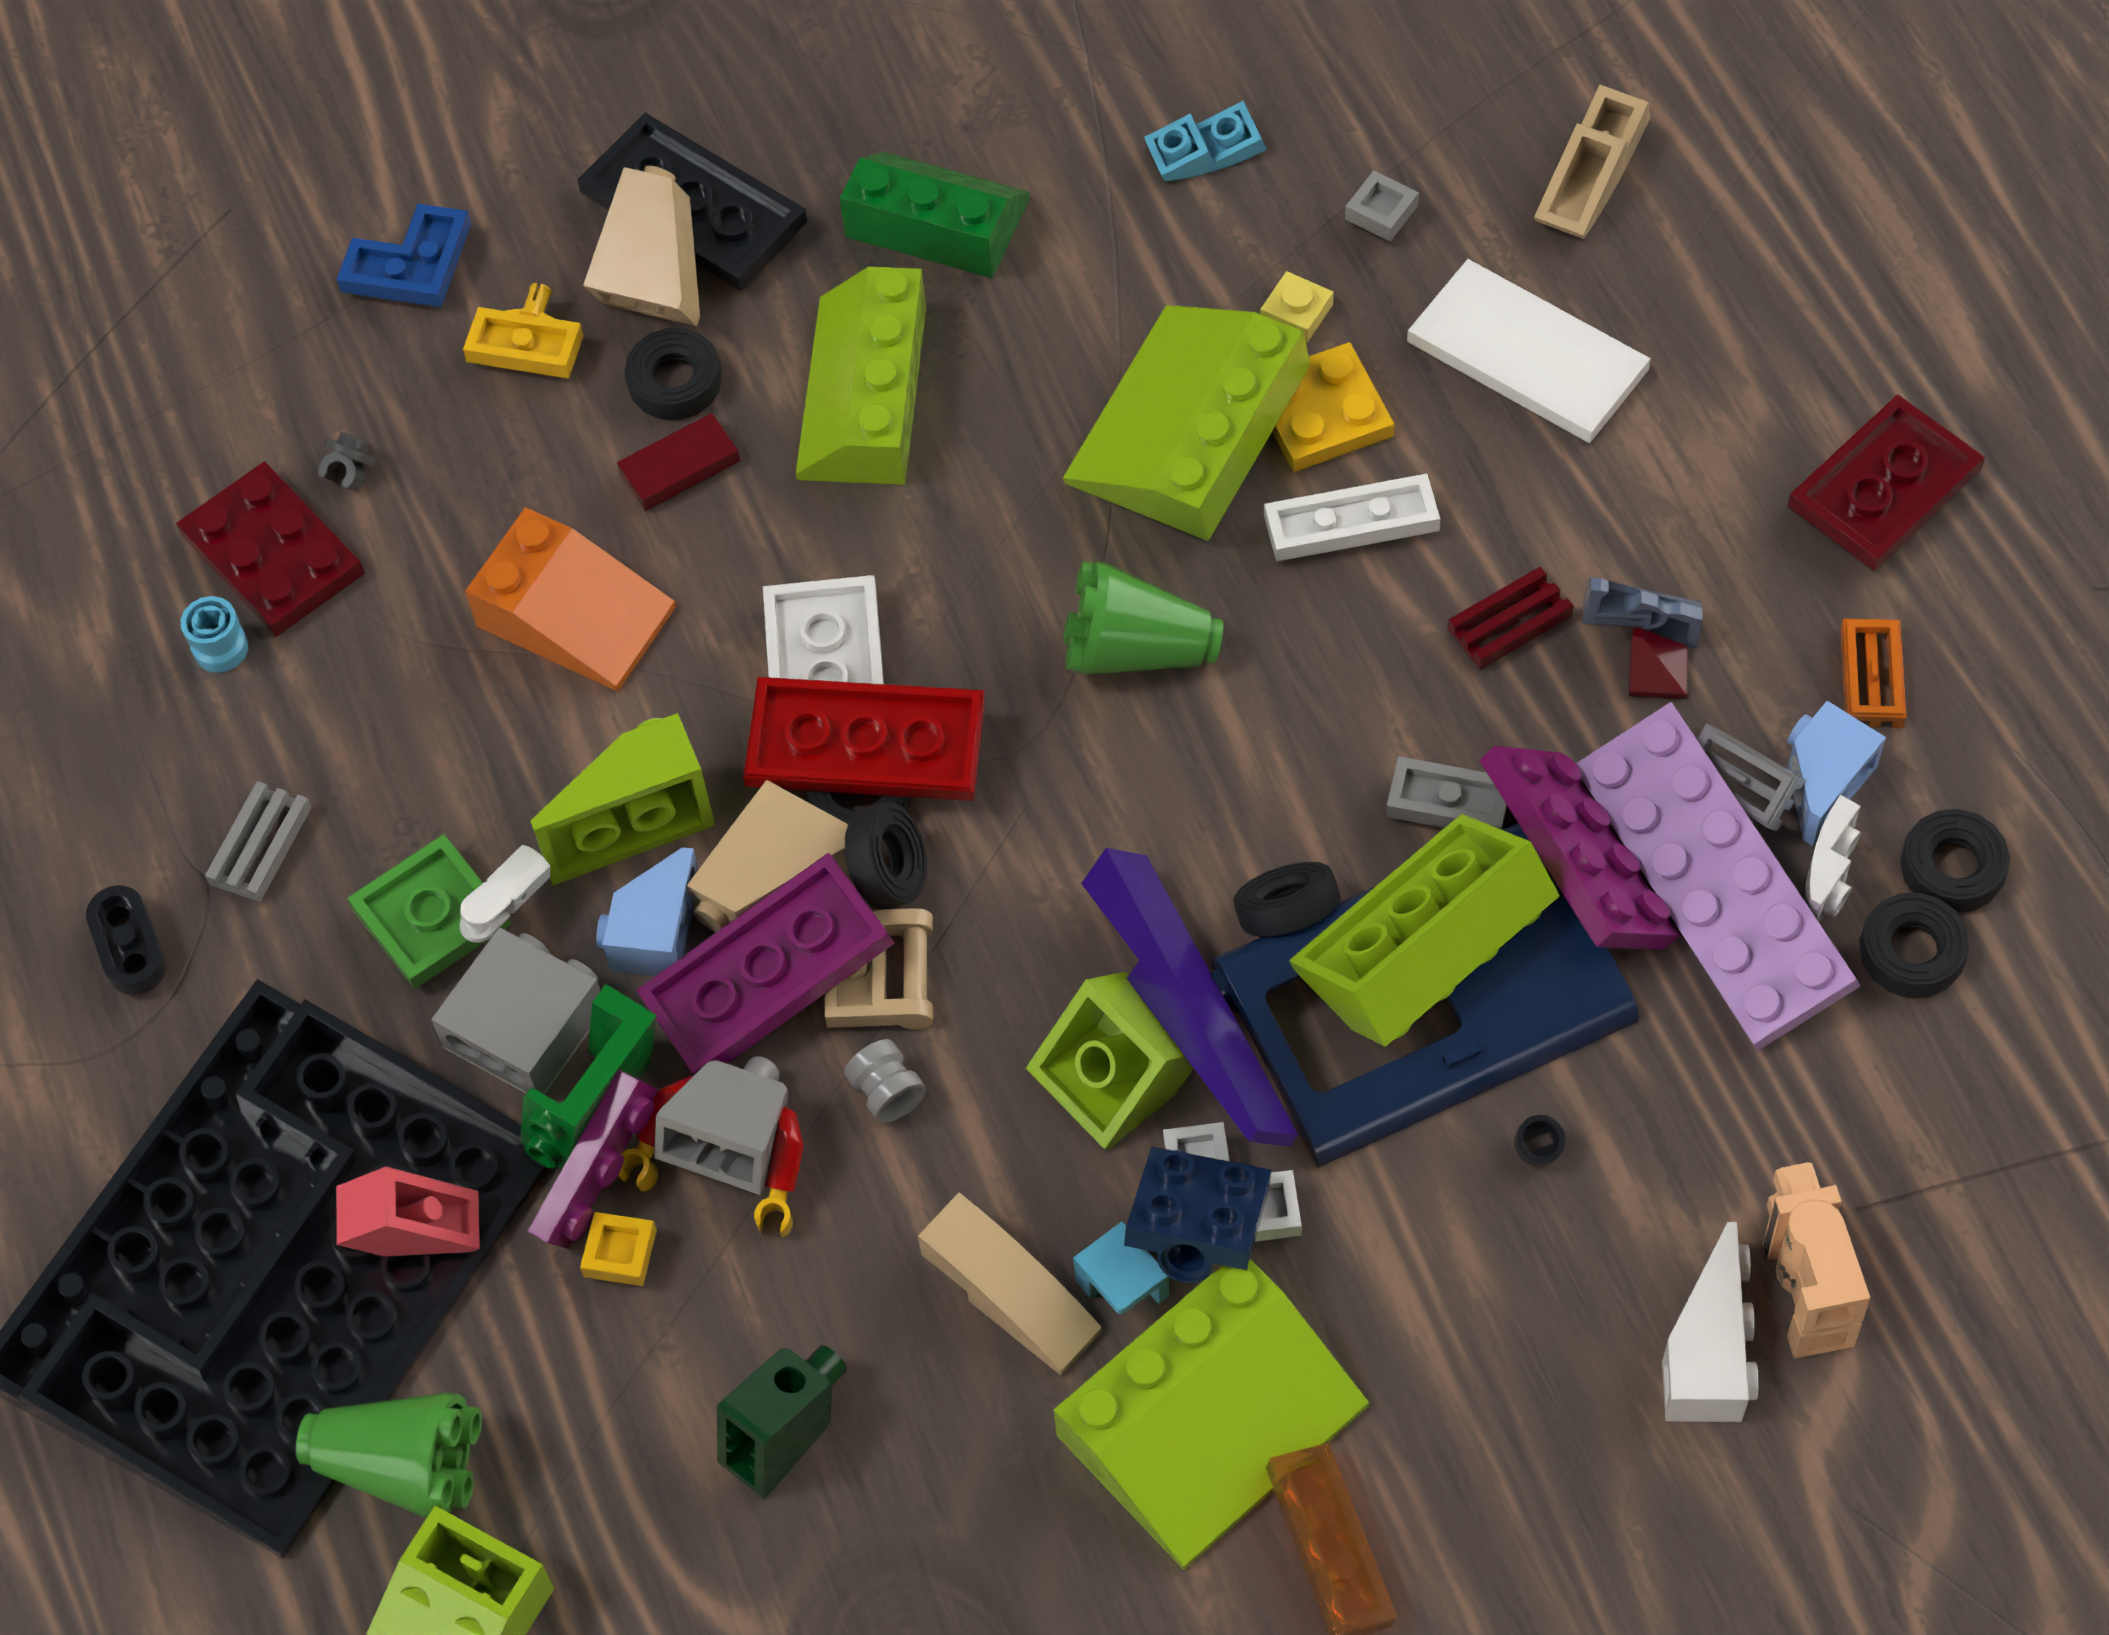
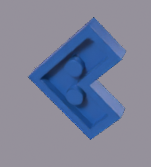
M417 203L403 245L352 238L336 279L340 291L348 294L442 307L471 226L468 211Z

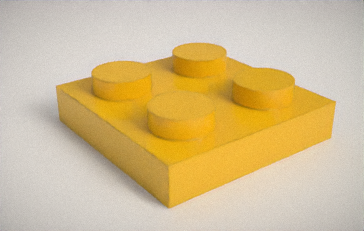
M1348 342L1309 356L1310 367L1272 431L1294 473L1394 437L1395 424L1352 344Z

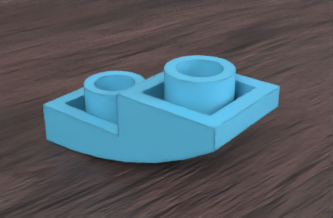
M1244 101L1198 124L1195 123L1190 113L1144 137L1164 181L1200 176L1232 166L1267 150Z

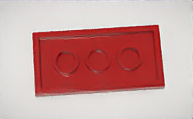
M757 677L743 774L745 787L761 788L764 782L768 780L786 790L975 801L986 703L985 690Z

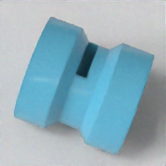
M202 597L192 602L184 610L180 619L181 630L200 667L215 673L227 672L237 667L245 659L249 650L248 639L239 624V618L230 602L221 597Z

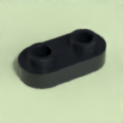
M116 885L99 891L88 904L86 919L103 970L112 986L121 993L140 995L149 992L161 982L166 972V959L149 911L140 894L130 887ZM129 917L125 924L117 927L113 926L117 919ZM146 964L141 971L129 974L135 965Z

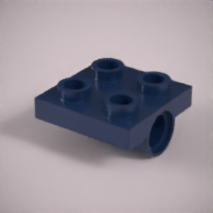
M1151 1146L1126 1225L1124 1246L1158 1252V1264L1164 1274L1181 1283L1194 1284L1205 1280L1210 1276L1214 1264L1247 1270L1270 1189L1272 1170L1240 1162H1230Z

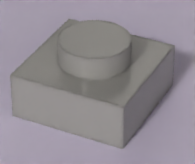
M1373 170L1345 206V220L1391 242L1418 207L1419 192Z

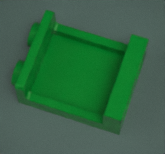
M606 984L593 1000L591 1009L588 1053L596 1058L565 1101L557 1103L534 1088H530L523 1097L521 1143L525 1146L526 1153L534 1161L547 1168L558 1166L563 1169L618 1070L640 1079L651 1064L657 1015Z

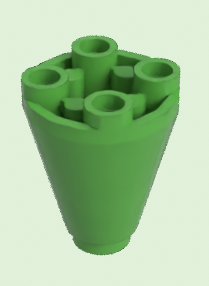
M1099 561L1094 563L1081 562L1075 588L1076 595H1081L1078 613L1071 611L1068 613L1063 636V644L1068 645L1065 662L1066 669L1073 670L1074 673L1093 675L1191 668L1201 666L1202 662L1215 664L1223 636L1222 619L1212 618L1208 610L1108 563Z
M447 1392L328 1408L322 1410L319 1414L308 1413L303 1418L298 1430L296 1441L297 1460L300 1464L310 1465L313 1471L421 1517L427 1518L434 1506L451 1514L454 1507L467 1508L472 1497L474 1477L472 1471L466 1470L469 1460L470 1445L476 1444L481 1432L482 1413L480 1408L468 1406L465 1398L461 1395Z

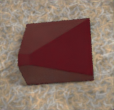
M1633 628L1629 647L1628 696L1686 699L1687 645L1645 629Z

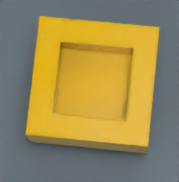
M594 1212L580 1266L583 1277L643 1286L657 1232L654 1221Z

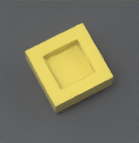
M1286 271L1260 309V314L1303 330L1305 341L1308 343L1333 306L1334 292Z

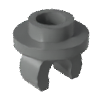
M344 432L340 433L338 440L327 437L324 446L334 450V452L327 454L321 460L318 467V475L334 480L339 467L345 465L346 476L341 486L353 491L359 490L365 479L363 463L375 467L378 460L368 454L372 445Z

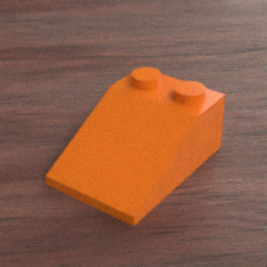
M527 507L520 513L465 590L478 628L617 692L676 608L673 599L576 530Z

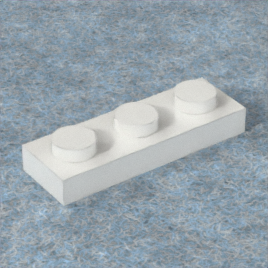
M1428 474L1264 504V518L1276 562L1440 531V515Z

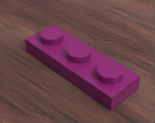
M618 1070L527 1232L548 1244L566 1249L570 1247L572 1241L579 1240L585 1234L593 1219L594 1211L591 1208L602 1188L611 1185L622 1169L624 1157L621 1154L633 1133H639L652 1116L654 1110L652 1100L658 1091L657 1088L633 1075Z

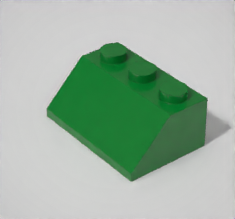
M887 152L859 158L840 196L846 238L993 278L1030 200L1029 191Z

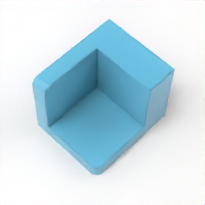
M1122 1221L1073 1257L1075 1281L1090 1299L1100 1293L1118 1314H1124L1149 1294L1158 1304L1169 1297V1276L1164 1274L1147 1250L1124 1246L1126 1225Z

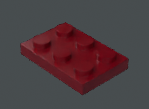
M1897 394L1790 494L1787 507L1875 571L1982 470L1985 456Z
M265 461L176 522L181 536L275 637L282 634L365 574L360 560Z

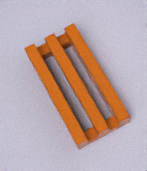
M1843 618L1840 636L1845 712L1859 721H1868L1869 727H1881L1882 722H1892V728H1904L1907 717L1900 620ZM1856 633H1863L1867 705H1860ZM1877 633H1886L1891 706H1881Z

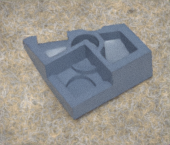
M1590 577L1583 601V624L1640 626L1641 629L1687 645V648H1697L1702 625V604L1698 600Z

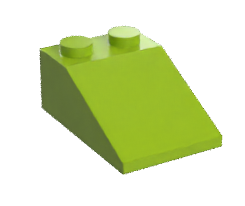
M678 713L665 718L646 720L635 729L622 733L530 821L541 854L550 864L549 878L552 886L715 826L702 770Z

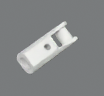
M522 845L487 879V882L480 885L461 903L459 929L462 936L476 943L484 942L491 938L497 929L510 917V913L518 910L549 879L550 864L546 859L529 846Z

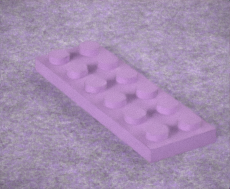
M1672 702L1576 763L1581 772L1583 782L1594 799L1607 811L1610 823L1624 845L1636 856L1640 864V870L1655 893L1667 904L1671 918L1758 1051L1861 987Z

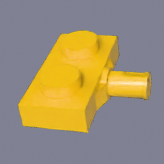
M533 283L529 287L524 307L521 309L502 311L478 307L463 348L464 356L468 363L569 379L584 337L581 323L554 319L545 314L552 291L544 284H541L539 288L538 283Z

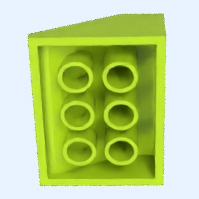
M1166 305L1063 477L1064 484L1209 541L1310 367L1303 330L1256 312Z
M1250 1259L1247 1270L1221 1265L1053 1411L1057 1437L1169 1556L1185 1570L1369 1407V1401L1285 1293Z

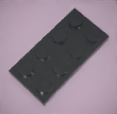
M646 112L577 179L580 193L609 210L624 167L644 172L645 166H655L672 173L676 177L675 182L690 197L695 263L740 291L808 222L804 207Z

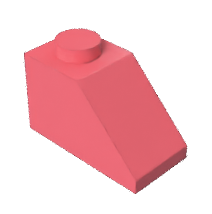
M383 1167L336 1186L337 1245L380 1256L464 1253L480 1249L479 1191L390 1167Z

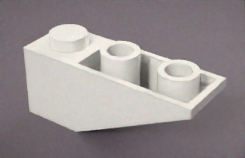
M1727 1222L1668 1338L1662 1360L1665 1421L1742 1422L1748 1401L1757 1400L1758 1398L1757 1363L1746 1362L1745 1341H1753L1754 1308L1752 1303H1742L1741 1282H1749L1750 1249L1748 1244L1738 1243L1737 1222Z

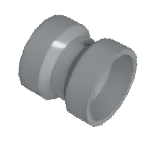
M890 1039L876 1041L860 1050L852 1057L844 1070L845 1078L853 1089L864 1093L868 1097L867 1109L875 1120L881 1124L891 1123L911 1112L922 1101L927 1091L925 1084L917 1073L912 1070H906L903 1066V1054Z

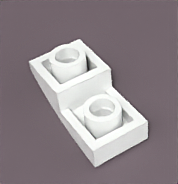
M1842 795L1836 800L1821 828L1804 889L1803 900L1819 923L1825 914L1833 918L1836 917L1852 890V887L1847 885L1845 881L1851 864V860L1848 857L1861 836V832L1855 829L1861 806Z

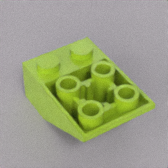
M434 1506L400 1558L366 1635H526L555 1587L543 1564L443 1509Z

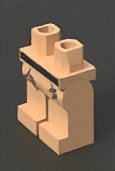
M1809 1162L1779 1168L1775 1171L1773 1178L1777 1192L1769 1196L1766 1205L1770 1218L1763 1247L1768 1261L1778 1259L1776 1265L1777 1279L1781 1286L1792 1294L1794 1300L1795 1314L1792 1316L1787 1334L1793 1358L1797 1359L1855 1347L1862 1326L1861 1322L1864 1320L1870 1302V1295L1844 1219L1839 1212L1842 1201L1837 1186L1820 1188L1813 1164Z

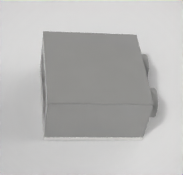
M499 927L431 1021L444 1049L524 1093H527L530 1088H534L545 1095L588 1035L592 1002L601 990L597 975L585 964L574 959H570L565 963L552 956L547 947L533 936L521 933L517 937Z

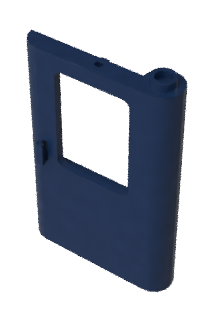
M1519 823L1503 829L1508 833L1529 841ZM1544 863L1543 865L1560 896L1542 911L1540 917L1535 922L1523 927L1501 946L1491 960L1479 965L1455 986L1454 991L1447 997V1000L1460 1023V1029L1454 1034L1325 1092H1317L1310 1087L1265 997L1270 991L1301 978L1292 968L1289 960L1374 887L1339 902L1334 911L1307 928L1284 935L1260 937L1211 960L1213 971L1210 973L1226 1003L1234 1012H1238L1318 1168L1638 1022L1639 1014L1635 999L1608 948L1596 947Z

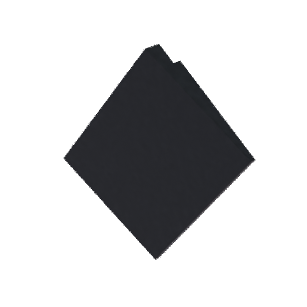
M257 979L0 1330V1398L283 1559L336 1481L313 1471L310 1465L300 1464L297 1460V1435L305 1415L308 1413L319 1414L322 1410L328 1408L386 1401L392 1398L547 1167L540 1165L526 1153L525 1146L521 1143V1125L308 1000L304 999L300 1004ZM383 1167H390L479 1191L480 1249L464 1253L380 1256L337 1245L336 1186Z

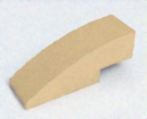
M1599 85L1582 124L1577 123L1534 216L1535 221L1582 239L1586 237L1610 199L1650 120L1649 102Z
M960 1192L918 1235L921 1255L967 1291L970 1303L1059 1375L1062 1376L1102 1332V1327L1044 1266Z

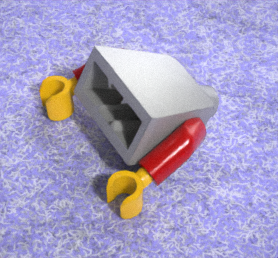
M759 1056L748 1060L743 1069L717 1060L710 1061L694 1076H688L660 1088L652 1100L654 1110L650 1120L635 1135V1138L640 1140L637 1147L627 1149L621 1154L624 1157V1163L618 1176L623 1182H626L631 1170L635 1166L643 1164V1169L636 1180V1186L642 1192L650 1190L658 1179V1169L651 1160L655 1151V1159L758 1195L762 1193L765 1186L770 1187L769 1198L763 1199L757 1205L754 1211V1219L759 1232L762 1233L763 1220L769 1212L779 1211L783 1213L784 1219L781 1223L780 1235L782 1238L786 1237L793 1227V1218L786 1200L788 1191L795 1192L804 1144L798 1115L787 1107L788 1088L784 1083L778 1081L780 1074L776 1065L770 1060Z

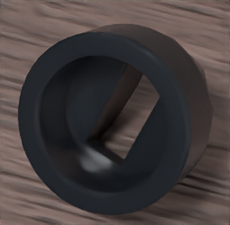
M1534 1115L1527 1118L1519 1126L1514 1137V1146L1517 1154L1524 1162L1533 1166H1546L1554 1162L1563 1152L1566 1143L1565 1132L1562 1126L1554 1118L1547 1115ZM1547 1134L1550 1135L1553 1141L1552 1144L1529 1152L1524 1145Z

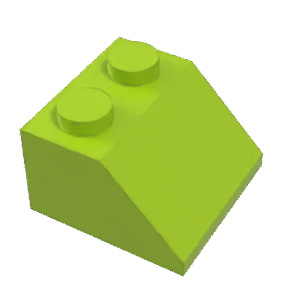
M1127 972L1086 979L1026 1067L1033 1077L1104 1149L1112 1148L1175 1096L1194 1069L1127 980L1129 976Z

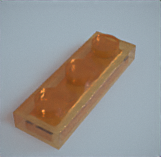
M1325 1443L1271 1457L1266 1470L1329 1635H1366L1392 1628L1397 1620V1615L1330 1444Z

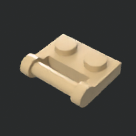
M917 908L872 910L890 936L899 935L903 938L904 998L886 999L885 950L825 993V1021L827 1028L899 1025L912 1030L928 1028L933 1024V1004L927 1000V938L933 932V915L927 910Z

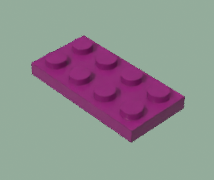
M1494 745L1479 760L1596 947L1665 950L1680 936L1669 919L1670 911L1667 904L1659 895L1651 891L1639 872V861L1618 840L1609 826L1610 817L1601 804L1591 798L1580 781L1581 772L1571 758L1561 752Z
M828 852L636 991L648 1009L657 1015L656 1021L692 1074L695 1075L707 1062L717 1060L728 1064L891 947L895 942Z

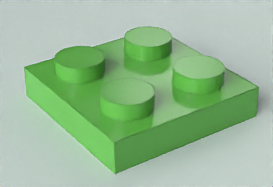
M444 834L347 898L353 912L414 990L486 942H471L465 939L460 932L461 903L483 882ZM510 918L500 928L506 929L512 925Z

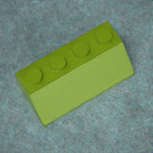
M867 267L820 297L796 467L797 480L905 485L926 316L922 269Z
M1460 814L1293 956L1289 962L1297 974L1351 1030L1386 1047L1393 1040L1406 1034L1411 1025L1434 1004L1447 998L1454 991L1455 986L1479 965L1491 960L1497 954L1499 948L1523 927L1535 922L1540 917L1542 911L1560 895L1530 841L1467 815Z

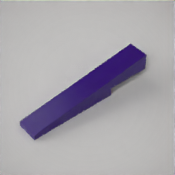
M1105 848L1081 884L1139 959L1127 980L1247 1140L1254 1143L1290 1147L1299 1135L1147 855Z

